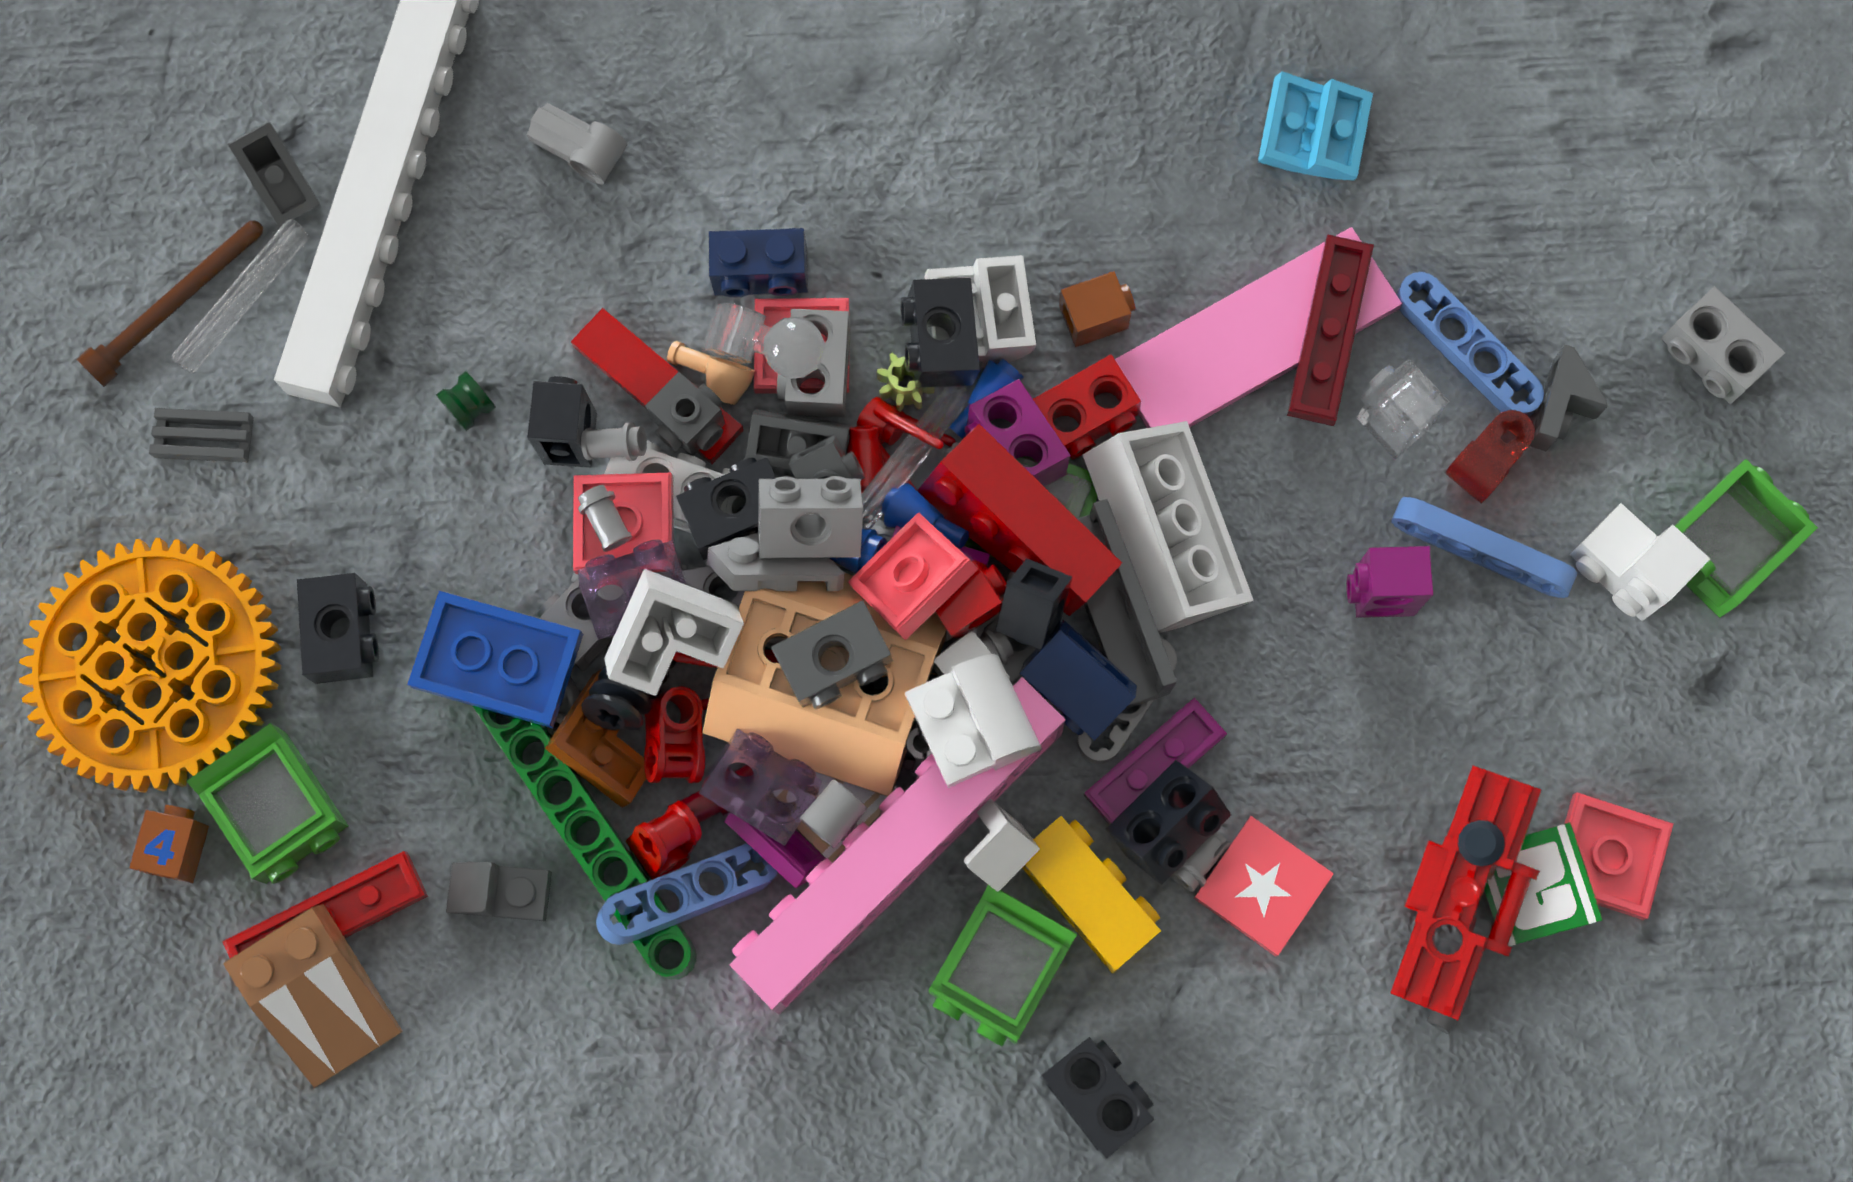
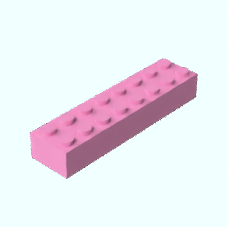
M1023 677L1013 685V688L1042 747L1041 750L997 770L992 768L950 788L947 787L931 754L915 770L918 776L915 779L916 782L906 791L900 786L896 788L880 804L878 808L882 811L880 813L881 816L870 827L864 822L858 825L842 842L845 846V851L833 863L826 858L809 873L806 880L810 886L795 899L791 894L787 895L770 912L769 916L773 919V922L760 935L752 930L733 948L732 953L736 958L729 966L773 1011L781 1014L979 818L977 812L990 798L995 802L1062 735L1066 719Z

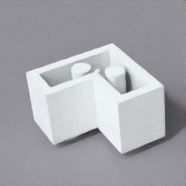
M1622 503L1570 554L1577 561L1576 567L1585 578L1594 583H1601L1613 594V602L1622 612L1631 617L1637 616L1641 621L1668 603L1710 560L1702 550L1673 524L1657 536Z
M644 569L604 658L608 679L656 696L676 651L724 668L744 625L737 604Z

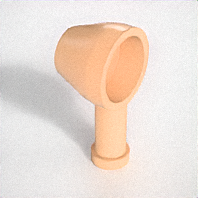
M674 341L671 344L667 354L668 363L673 365L680 364L706 374V386L722 402L735 405L749 387L755 370L750 367L686 347L684 343Z

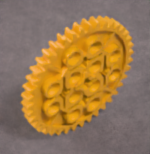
M155 538L151 550L147 543L141 539H135L133 553L126 546L118 543L115 547V558L99 550L97 551L98 565L96 567L85 560H81L82 576L78 578L66 572L64 578L69 587L65 591L54 586L49 589L57 600L54 605L39 603V609L47 616L44 621L30 620L29 625L39 632L38 638L23 639L22 644L33 649L34 655L20 659L19 663L32 669V673L19 678V683L34 690L22 697V702L38 707L27 716L29 721L43 724L36 733L37 737L45 741L52 740L47 750L57 756L63 755L61 763L64 766L72 769L78 766V775L87 779L95 775V782L106 787L113 781L114 788L122 791H127L131 783L134 790L142 793L147 792L150 783H152L155 789L166 791L169 778L175 785L185 787L187 772L192 776L196 775L205 768L204 764L210 765L220 758L219 754L222 752L227 753L236 746L233 742L237 738L245 741L251 737L250 733L245 729L248 724L256 726L264 724V721L255 711L257 708H272L273 704L262 696L263 691L278 689V684L267 678V673L281 670V665L269 659L268 656L280 651L281 646L275 641L266 639L275 634L278 628L271 622H262L272 614V611L265 604L257 605L262 599L263 594L256 588L248 589L252 580L243 573L236 575L238 568L230 561L222 564V557L216 552L211 551L205 556V550L195 543L187 550V545L179 539H175L170 547H168L164 540ZM187 583L188 592L181 601L173 603L172 593L174 589L180 584ZM119 593L120 597L117 606L112 611L105 613L104 604L107 598L112 594ZM159 605L179 620L181 618L185 620L190 626L189 629L205 640L208 646L206 647L188 633H182L175 626L176 623L159 611L157 606ZM224 611L225 621L222 626L216 630L209 631L208 623L211 616L216 612ZM156 621L154 635L148 640L141 641L142 628L148 622ZM113 628L121 636L116 643H113L111 638L107 636ZM87 631L85 645L79 650L73 651L72 645L75 637L80 632ZM193 649V660L190 665L178 670L177 659L180 654L185 650ZM136 651L149 659L151 658L156 663L155 666L166 674V677L153 670L150 671L146 665L147 662L137 656ZM123 659L124 670L121 675L110 680V667L117 660ZM230 677L231 686L228 693L216 699L214 697L216 683L222 678ZM94 683L115 696H121L122 701L126 703L125 707L140 717L144 723L123 710H117L116 705L112 702L113 699L97 688ZM185 685H188L195 693L190 701L185 699V696L181 693ZM160 687L162 692L161 699L154 707L147 709L145 701L148 693L152 689ZM91 697L92 708L85 717L78 719L77 708L84 699ZM197 715L199 726L196 732L184 738L182 727L185 721ZM128 726L129 737L126 743L115 748L113 741L116 732L121 727Z

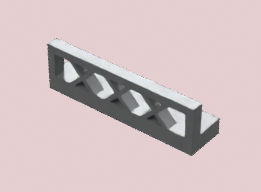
M1108 499L1093 503L1090 515L1078 518V520L1122 564L1088 599L1084 606L1102 654L1137 685L1136 698L1125 708L1127 709L1169 695L1177 683V679Z

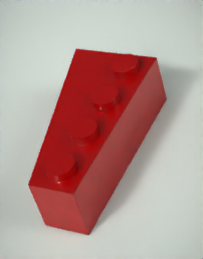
M980 424L937 465L917 490L944 515L945 519L968 530L970 539L1015 573L1025 559L1028 558L1071 576L1072 581L1063 611L1068 616L1085 604L1122 564L1097 537Z

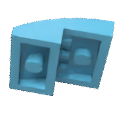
M1283 71L1280 72L1273 82L1258 162L1317 177L1355 180L1358 177L1373 93L1331 79L1325 85H1321Z

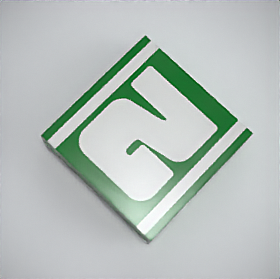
M1566 823L1526 835L1516 862L1537 869L1540 872L1537 880L1531 879L1508 946L1603 921L1572 824ZM1500 867L1496 868L1492 879H1488L1484 889L1494 920L1512 873Z

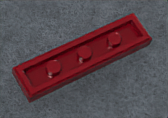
M1327 234L1287 416L1330 426L1335 425L1374 248L1373 244Z

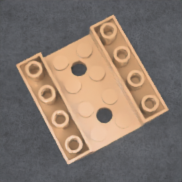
M847 573L844 574L843 589L839 591H827L824 581H798L797 591H776L773 589L745 591L739 606V612L744 625L724 668L718 667L716 670L702 733L888 797L894 790L907 752L908 736L915 721V715L905 692L928 682L934 660L940 655L945 642L947 629L937 613L934 612L905 641L847 583L853 577V575ZM863 600L893 659V662L885 665L888 671L886 673L888 676V686L881 694L868 695L861 690L859 682L856 680L840 688L842 696L834 702L819 709H814L812 703L802 707L780 664L773 663L766 658L765 646L767 642L776 636L789 638ZM838 646L827 649L821 659L822 667L828 671L841 670L848 663L849 652Z

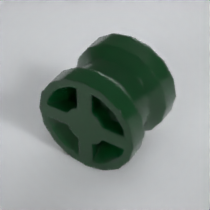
M467 371L458 377V382L454 387L442 389L436 394L441 403L465 431L474 426V419L481 413H490L496 408L491 399Z

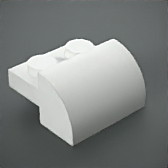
M1023 255L976 259L974 266L926 270L925 279L971 278L980 368H984L989 359L996 364L1002 358L1010 363L1027 356L1035 349L1036 339ZM931 327L933 338L937 340L949 339L948 333L943 328Z
M997 654L983 655L952 666L951 672L905 692L910 707L948 788L992 768L995 770L1042 749Z

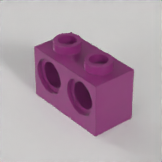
M1019 379L969 405L967 426H965L966 435L980 424L1015 459L1023 456L1033 458L1038 464L1025 468L1044 487L1067 474L1071 455ZM994 419H1005L1012 426L1001 429L992 425L991 421Z
M1430 546L1369 548L1360 562L1355 564L1353 574H1348L1346 581L1347 600L1349 604H1355L1356 618L1415 616L1433 596Z

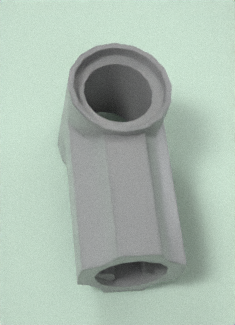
M549 103L537 109L531 119L530 128L527 133L530 142L568 161L570 167L578 174L600 185L604 184L627 147L625 139L610 127L595 121L589 125Z
M833 779L803 813L800 820L821 839L835 848L840 841H844L857 827L856 822L865 813L867 807L849 790Z

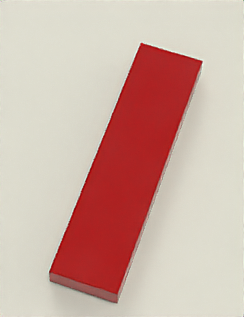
M604 308L571 341L572 346L644 408L678 373L674 367ZM721 407L720 409L726 423L722 427L724 430L722 436L707 451L700 449L697 452L712 465L744 431L743 426Z
M402 851L222 942L231 959L310 908L323 904L344 938H347L428 897L408 852Z

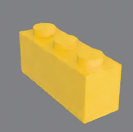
M1061 815L1033 839L1040 850L1022 869L1112 974L1161 932L1155 924L1160 919L1158 913L1145 898L1139 896L1134 900L1122 886L1127 881L1125 875L1108 857L1104 861H1100L1089 848L1094 843L1092 837L1078 821L1074 819L1068 824Z

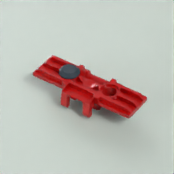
M1474 765L1472 766L1448 835L1445 836L1442 845L1427 841L1423 852L1424 856L1412 889L1407 896L1404 907L1418 913L1390 994L1459 1020L1485 948L1509 957L1512 947L1508 946L1529 884L1531 879L1537 880L1540 872L1516 861L1542 789ZM1500 867L1512 873L1487 938L1474 932L1477 920L1475 914L1488 879L1491 880L1496 868ZM1444 925H1453L1462 933V946L1454 954H1443L1435 946V933Z

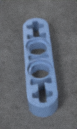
M1416 272L1407 276L1397 291V296L1402 302L1399 309L1400 312L1502 414L1515 420L1526 419L1531 416L1542 403L1544 397L1543 385L1538 378L1437 278L1425 272ZM1412 289L1416 292L1425 289L1428 292L1425 301L1419 300L1413 303L1409 299L1413 292ZM1442 304L1444 308L1439 310L1433 321H1430L1427 317L1431 310L1435 311L1437 306ZM1447 318L1457 319L1464 326V337L1459 340L1446 338L1440 331V322ZM1482 351L1490 352L1498 360V370L1489 374L1482 373L1474 365V355ZM1508 370L1512 375L1498 389L1494 383L1498 382L1505 371ZM1522 388L1526 389L1529 393L1526 402L1520 401L1517 404L1512 402L1510 398L1514 393L1513 390L1520 391Z
M1401 498L1392 518V524L1396 528L1413 537L1553 597H1568L1577 576V571L1573 567L1556 558L1416 498Z
M746 843L614 894L606 900L597 914V929L603 939L612 944H628L759 892L773 881L778 872ZM750 857L754 863L762 862L765 865L760 875L756 870H751L741 874L738 880L736 879L735 872L744 868ZM705 872H712L720 876L724 884L723 893L720 895H710L704 892L699 884V875ZM662 889L674 892L679 898V910L673 913L660 910L654 901L655 892ZM642 903L644 913L636 915L628 924L627 929H625L622 923L613 924L610 919L616 912V909H618L621 915H627L636 911Z

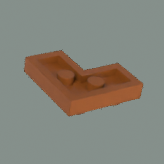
M600 669L590 677L545 749L623 808L633 801L646 779L644 757L616 736L619 730H607L599 727L588 720L583 714L581 704L589 696V690L592 685L598 681V674L602 670Z

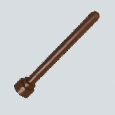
M256 220L248 221L107 346L104 347L100 344L95 350L89 347L76 360L105 387L118 375L115 370L122 365L119 360L262 235L263 227L261 223Z

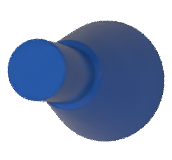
M1003 358L998 364L989 359L967 401L968 405L952 422L949 428L961 439H964L966 436L965 426H967L969 405L1018 379L1021 381L1024 378L1023 375Z
M905 483L899 488L891 489L882 503L881 512L884 514V525L886 527L894 529L896 526L904 527L919 512L957 548L961 549L969 538L968 530L945 519L944 515L909 483Z

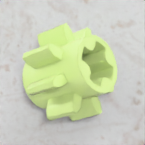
M890 353L889 369H877V379L888 383L879 390V397L883 400L891 397L896 402V409L900 412L904 405L914 404L919 410L922 409L921 396L923 392L932 394L935 391V387L915 388L914 372L906 371L905 357L898 358L894 353ZM905 375L913 377V381H909L907 387L899 386V382L904 379Z

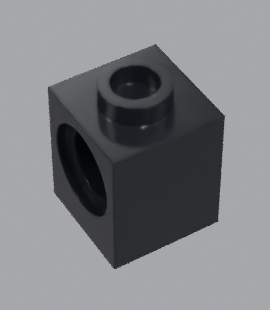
M1026 558L1007 583L996 631L1014 638L1019 643L1031 645L1042 650L1060 625L1072 577Z

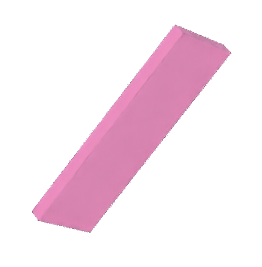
M1352 227L1336 235L1337 237L1361 242ZM1324 243L1115 359L1142 401L1139 416L1147 428L1187 421L1190 428L1298 366ZM1372 257L1355 334L1399 310L1402 302Z

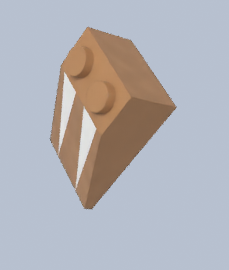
M324 904L310 908L223 963L249 1007L314 1088L403 1032Z

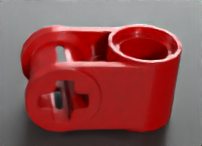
M683 686L673 687L659 694L656 699H651L652 708L648 714L644 715L646 733L644 753L645 776L650 783H659L662 778H686L688 783H699L705 770L702 703L697 693L690 688ZM668 701L673 702L680 709L681 718L679 723L673 722L668 717L666 712Z
M676 801L668 807L663 816H659L648 823L642 822L637 825L632 835L626 840V844L648 876L653 880L681 868L690 859V853L701 839L702 831L691 809L685 803Z

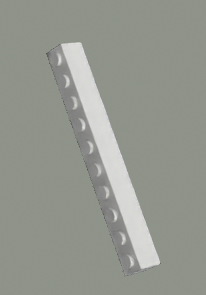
M400 0L274 377V381L288 395L341 408L345 394L349 395L354 388L356 381V368L354 365L359 350H365L368 345L371 332L368 322L373 307H378L383 299L385 284L382 279L387 264H392L397 256L399 242L396 236L401 221H407L411 213L412 196L410 193L415 179H420L424 173L426 165L424 150L428 138L434 137L438 130L440 120L438 107L442 95L447 96L450 92L453 82V70L451 69L455 55L461 54L465 47V25L469 13L476 11L479 0Z

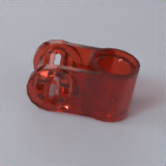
M1508 410L1501 412L1475 441L1472 440L1444 474L1482 504L1509 474V469L1531 444L1535 432L1532 421L1526 414L1520 411ZM1509 430L1516 437L1507 444L1502 441L1501 436Z

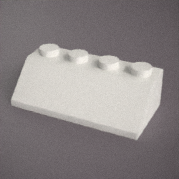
M1187 421L1118 433L1083 454L1099 501L1108 499L1159 633L1193 624L1254 601Z

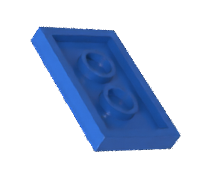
M439 591L407 685L416 690L553 728L584 634L578 629Z

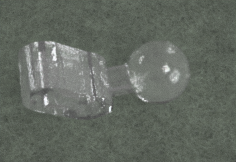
M731 303L716 305L702 351L741 364L752 363L754 353L763 354L774 372L784 378H804L817 370L824 357L825 342L819 329L809 320L800 317L783 318L774 325L767 326L764 325L766 316L759 312Z

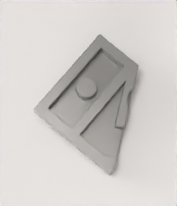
M758 533L708 547L707 564L733 591H758L760 589L797 591L798 581H824L827 591L843 589L845 573L829 557L760 558Z

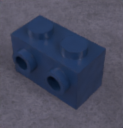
M804 228L709 231V278L714 295L737 298L757 294L788 296L795 293H808V259Z
M1064 620L1060 622V625L1043 649L1036 648L1023 662L1019 673L1045 700H1050L1062 711L1061 715L1066 719L1065 724L1078 735H1082L1084 732L1087 733L1094 741L1136 698L1137 685Z

